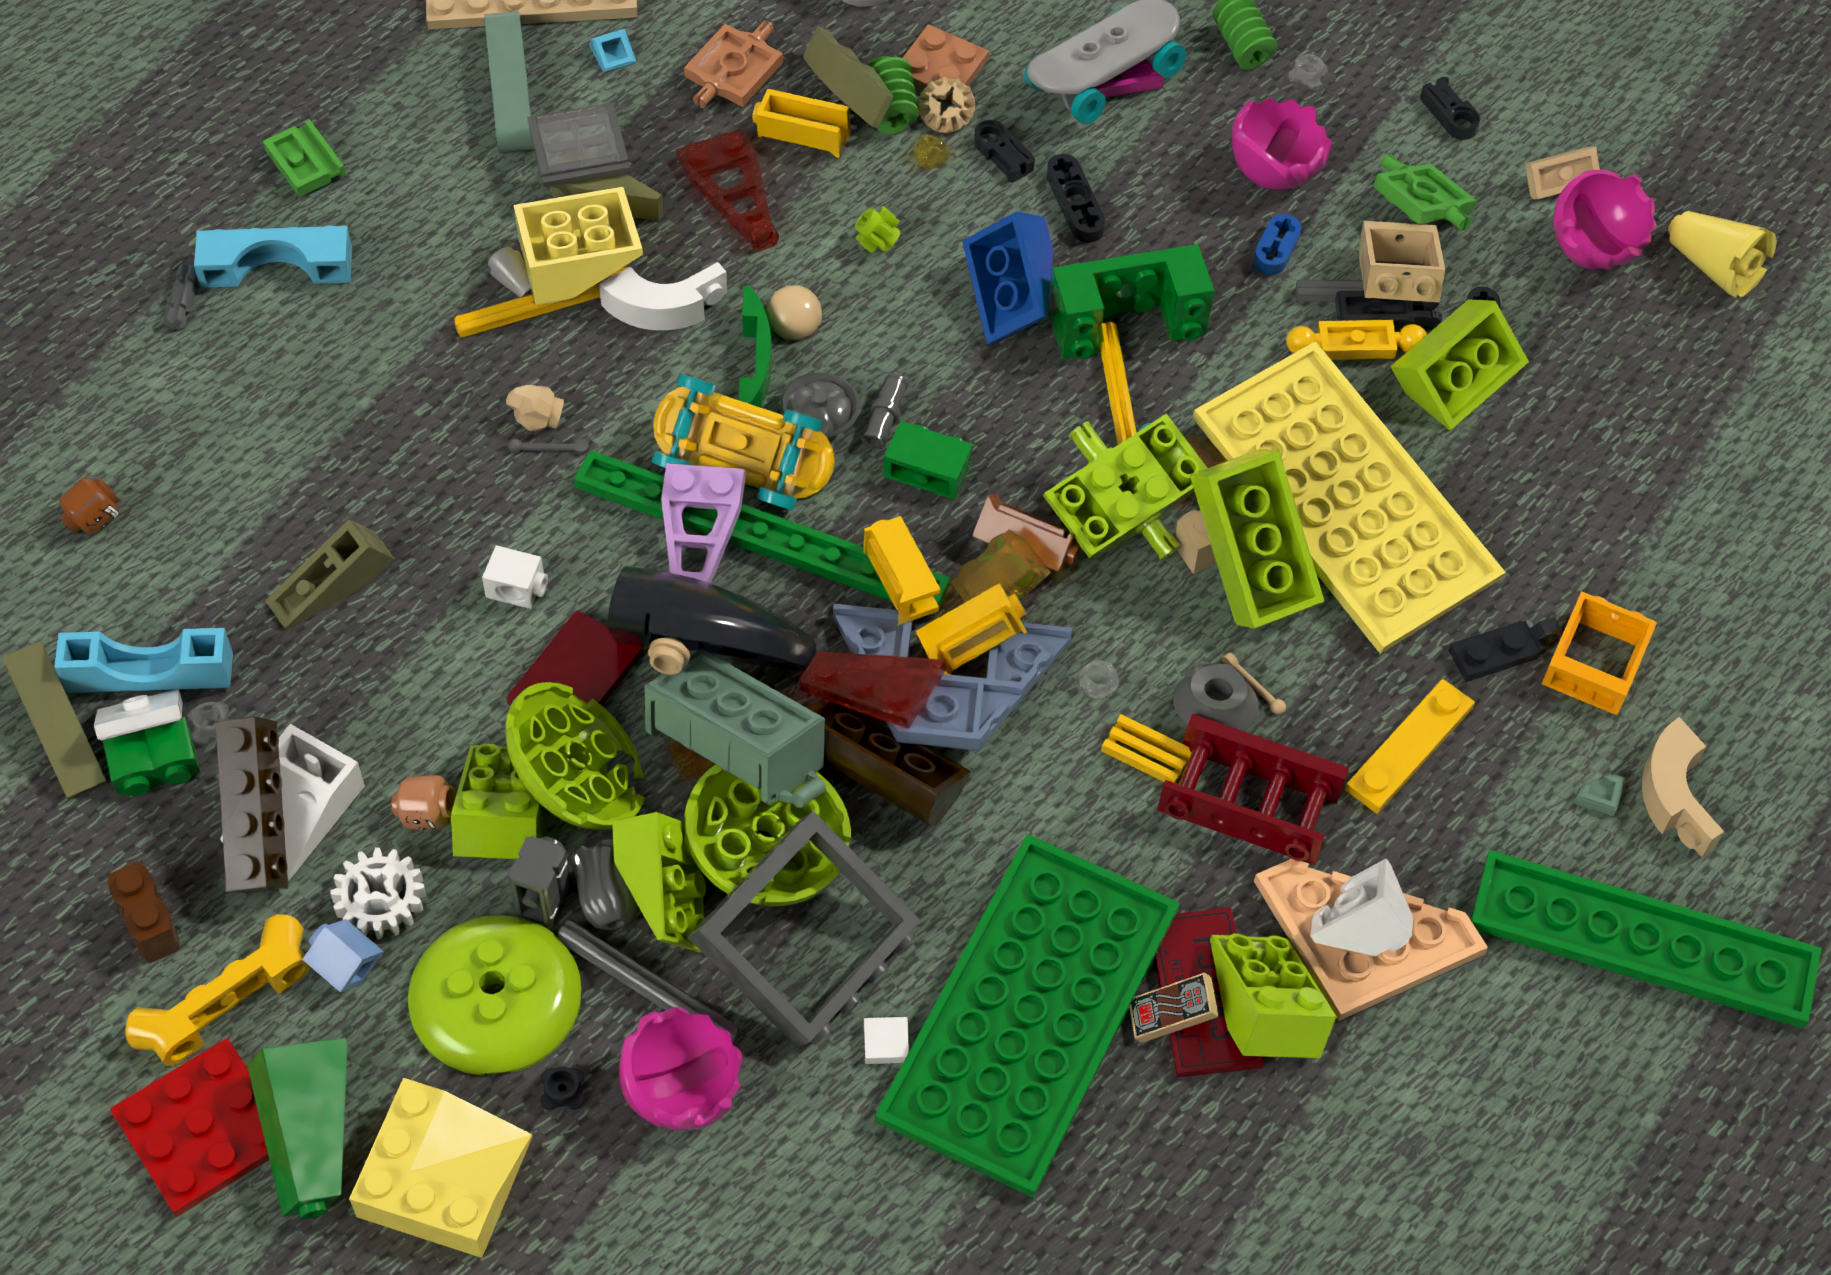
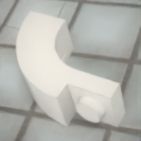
M717 262L681 282L657 284L643 279L629 267L599 283L601 305L617 319L638 328L648 330L685 328L705 320L704 306L718 303L727 294L726 271Z

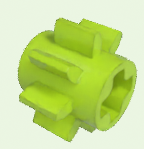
M884 206L878 212L874 208H869L862 213L855 224V230L859 232L856 240L871 254L877 248L882 252H886L896 243L900 236V230L895 227L900 221Z

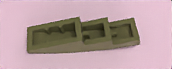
M817 26L803 58L813 72L840 100L872 127L879 128L893 99V95L873 67L861 63L851 48L840 45L830 30Z
M42 641L2 657L67 800L106 784L105 776Z

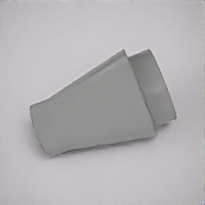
M509 246L501 248L494 253L488 262L491 276L519 298L533 294L526 264L521 253Z

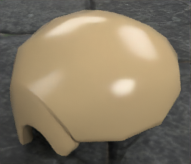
M787 285L775 291L767 303L766 314L770 330L785 340L800 341L812 335L821 324L822 310L818 298L810 289L801 285Z

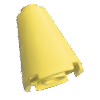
M1686 211L1682 215L1674 217L1668 228L1670 243L1726 293L1734 297L1736 295L1744 297L1760 282L1767 269L1761 266L1766 256L1773 258L1777 240L1775 233L1766 228Z

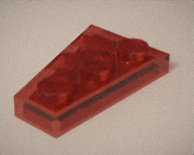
M818 651L798 681L800 691L909 729L945 673L946 663L944 659Z

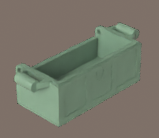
M703 649L691 655L688 664L678 674H662L644 686L645 730L648 734L655 737L663 732L688 749H692L719 765L725 771L734 774L757 789L761 788V800L764 803L770 805L776 800L793 803L796 807L802 808L825 791V783L815 774L824 767V717ZM805 781H809V782L806 783L804 786H802L801 788H799L798 790H796L794 793H792V794L790 793L791 791H793L795 788H797L798 786H800V785H801L802 783H804Z

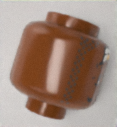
M84 477L61 496L59 503L64 513L59 518L75 534L83 530L88 535H95L117 517L119 508L116 504L120 499L101 478L98 477L94 481L91 478Z

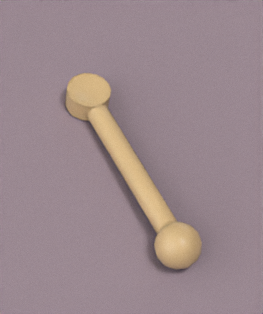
M1227 653L1222 657L1224 664L1233 666L1244 677L1245 681L1270 704L1272 713L1280 715L1285 712V702L1281 699H1275L1239 665L1237 658L1232 653Z

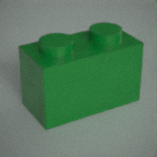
M900 421L884 455L883 477L956 500L972 464L973 444L965 442L956 436H946L928 430L922 425H912Z

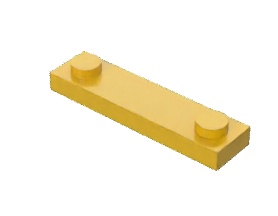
M1442 679L1347 782L1345 791L1378 814L1473 709L1475 701Z

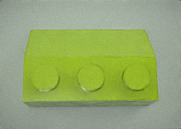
M1468 299L1390 367L1406 395L1448 430H1452L1529 361L1496 301Z

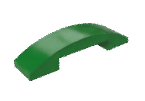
M743 286V337L756 338L755 377H739L738 400L762 408L769 390L772 371L770 325L766 311L756 292L751 286Z

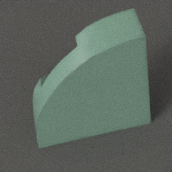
M1607 775L1602 779L1585 784L1580 789L1574 804L1614 817L1626 777Z

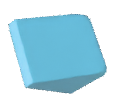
M625 29L592 38L589 43L603 73L636 63Z

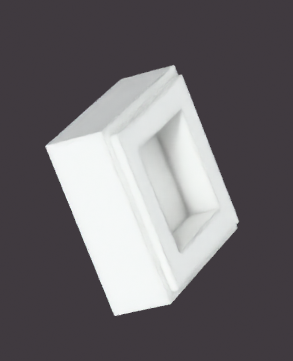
M907 1017L864 1018L865 1064L904 1062L909 1053Z

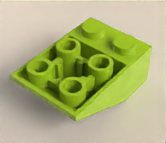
M495 744L470 745L451 812L453 856L516 859L519 858L518 853L526 837L534 836L541 839L543 836L546 808L531 795L521 782L511 763L507 747Z
M658 812L612 821L614 863L657 940L692 951L702 952L688 936L705 919L703 896L706 892V883L702 871L698 868L688 848L684 822Z
M1231 934L1230 936L1212 935L1210 943L1226 1025L1242 1055L1321 1058L1337 1016L1288 938L1280 936L1250 937L1241 934Z

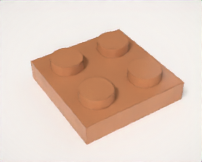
M928 24L904 55L903 59H906L911 64L913 84L919 89L924 90L929 81L934 82L943 76L950 79L959 78L962 83L969 86L989 59V50ZM950 93V95L947 96V98L945 99L951 103H953L952 93Z

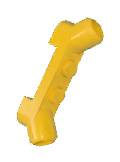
M275 914L266 919L259 949L243 960H236L230 963L220 976L208 984L192 989L185 997V1000L170 1010L140 1007L134 1009L128 1015L125 1035L127 1042L133 1049L155 1051L166 1066L179 1064L205 1046L199 1030L268 982L280 994L306 976L311 967L302 960L306 955L300 948L304 931L303 926L296 918L289 915Z

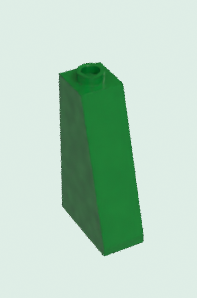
M345 1038L262 1048L247 1064L283 1217L299 1214L300 1219L307 1220L322 1216L327 1213V1208L341 1196L347 1043Z

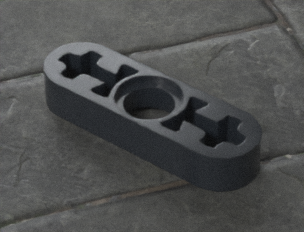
M1068 154L1053 156L1048 161L1046 177L1073 236L1087 243L1099 240L1104 234L1105 217L1078 160ZM1063 168L1065 172H1069L1068 182L1065 183L1066 178L1063 172L1057 171V169ZM1071 194H1079L1085 198V201L1075 204L1069 202L1066 197ZM1086 213V219L1089 225H1094L1093 228H1089L1087 224H1082L1083 214Z

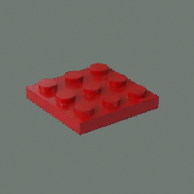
M225 1038L110 1108L111 1113L176 1218L269 1160L248 1068L228 1038Z

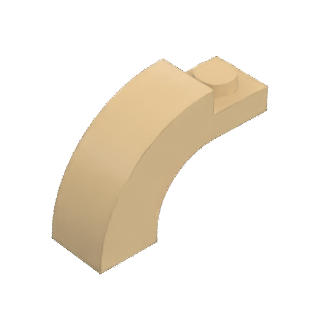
M1678 717L1659 736L1646 762L1642 777L1643 799L1650 818L1661 834L1675 827L1678 830V836L1682 843L1690 849L1694 848L1703 857L1715 849L1724 831L1697 802L1689 790L1686 772L1698 764L1706 746L1686 723Z

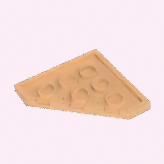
M1289 859L1257 873L1254 879V883L1334 1011L1338 1021L1485 955L1488 948L1465 912L1453 908H1448V911L1423 904L1424 899L1405 893L1403 895L1413 916L1412 937L1400 949L1395 951L1386 950L1377 956H1371L1315 943L1310 937L1312 916L1323 905H1328L1330 909L1334 906L1337 898L1343 894L1340 888L1351 876L1335 871L1331 875L1309 868V863Z

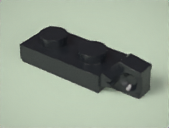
M1556 618L1539 621L1535 625L1532 620L1519 621L1451 643L1448 651L1465 682H1469L1537 660L1538 656L1545 653L1548 649L1546 645L1559 641V635L1563 630Z

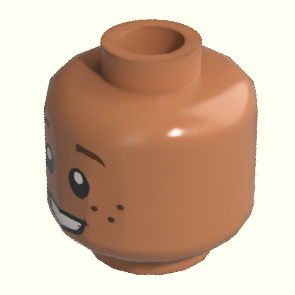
M440 775L407 777L399 785L398 792H395L392 796V811L396 817H399L402 825L409 830L443 828L450 821L457 795L454 786L449 785L447 780Z

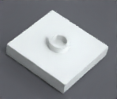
M179 689L148 697L147 695H140L126 699L121 704L97 709L94 722L97 739L105 740L180 720L182 718L183 702Z

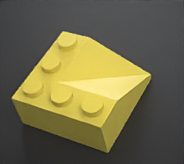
M623 187L514 205L519 243L526 264L535 305L544 303L554 304L561 300L573 299L643 255L641 242Z
M403 1078L349 1200L358 1218L482 1258L533 1136L444 1090Z

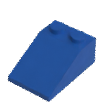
M1016 211L962 240L987 345L995 344L1047 318L1054 251L1045 217Z

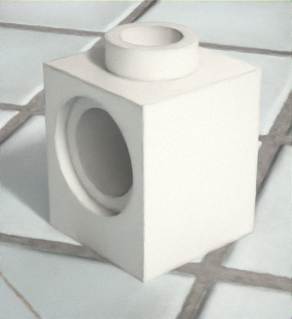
M496 545L482 580L486 598L531 609L536 596L542 597L544 595L548 575L543 571L540 556Z

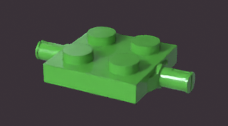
M1386 154L1382 158L1380 165L1389 172L1377 174L1373 187L1383 194L1388 202L1395 204L1405 212L1410 220L1418 224H1427L1445 219L1453 223L1460 231L1466 230L1470 226L1471 218L1465 214L1473 213L1477 200L1431 163L1407 166L1399 162L1392 154Z

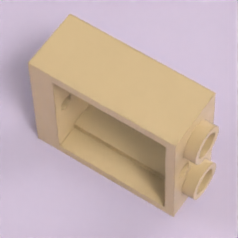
M1363 221L1359 245V261L1365 298L1440 302L1445 265L1437 225ZM1399 234L1404 236L1400 240L1396 239V236ZM1375 261H1381V262H1397V263H1414V264H1423V266H1420V265H1404V264L1375 263ZM1404 272L1411 273L1410 275H1402Z

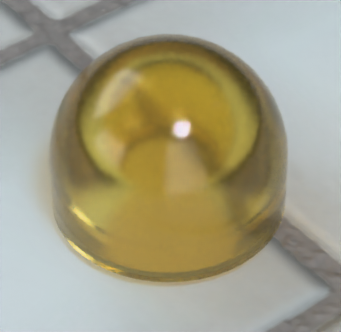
M923 134L914 146L913 155L915 161L920 166L934 169L943 166L947 162L951 151L938 138L929 134Z

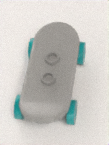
M1139 0L1124 8L1118 9L1111 16L1051 50L1035 56L1025 69V82L1035 90H1044L1048 94H1060L1065 106L1071 110L1073 118L1084 125L1091 124L1100 117L1106 103L1105 96L1093 87L1109 81L1145 59L1152 63L1155 72L1165 78L1172 77L1179 72L1186 59V50L1177 42L1172 41L1179 31L1180 17L1178 11L1171 3L1164 0Z

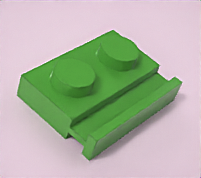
M310 119L305 121V126L297 129L294 126L263 141L266 153L298 197L331 183V178L340 175V177L346 176L344 165Z

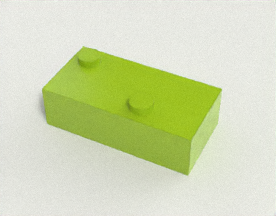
M1259 449L1190 475L1231 612L1237 625L1255 629L1325 602L1279 450Z

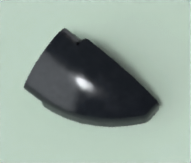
M624 566L621 569L612 593L608 613V630L616 643L650 647L652 641L670 636L685 639L681 642L689 650L690 656L703 649L724 661L814 673L817 650L813 638L791 621L740 594L699 579L631 566ZM709 644L719 645L723 647L714 648L711 647Z

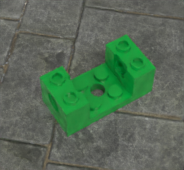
M1198 244L1052 268L1048 315L1062 359L1073 357L1075 359H1086L1092 354L1099 353V323H1103V318L1113 317L1117 313L1134 310L1136 312H1146L1153 307L1159 306L1170 341L1180 339L1193 341L1200 336L1206 335L1214 288Z

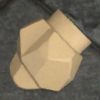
M525 385L513 389L507 395L506 404L514 410L516 421L529 431H541L546 426L554 429L557 428L564 399L554 397L550 387Z

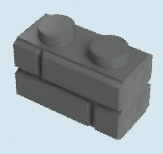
M534 836L526 837L518 853L519 858L515 859L508 873L515 912L520 917L546 926L555 925L562 910L561 904H565L572 889L566 850L559 841L550 837H542L541 839Z

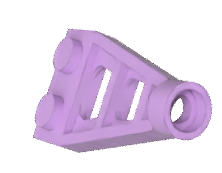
M666 463L661 501L670 573L712 583L741 512L746 477L744 469ZM686 507L717 510V519L712 531L708 535H689L685 533L682 512ZM684 547L708 550L701 572L682 570V549Z

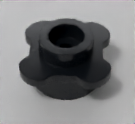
M563 1066L546 1069L541 1074V1082L544 1086V1094L540 1097L541 1106L546 1110H553L556 1107L568 1106L572 1110L580 1108L584 1103V1097L580 1093L581 1083L585 1079L582 1070L576 1067L570 1069ZM565 1086L567 1089L564 1092H560L558 1088Z

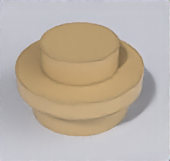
M664 637L652 641L648 650L651 666L663 674H678L688 664L690 659L689 650L681 641L672 637Z

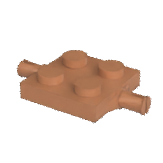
M762 21L753 33L739 31L724 24L684 67L685 78L703 86L693 96V101L697 106L700 105V108H704L715 95H718L744 107L783 64V53L765 43L769 35L774 32V27L770 22L767 24V21Z

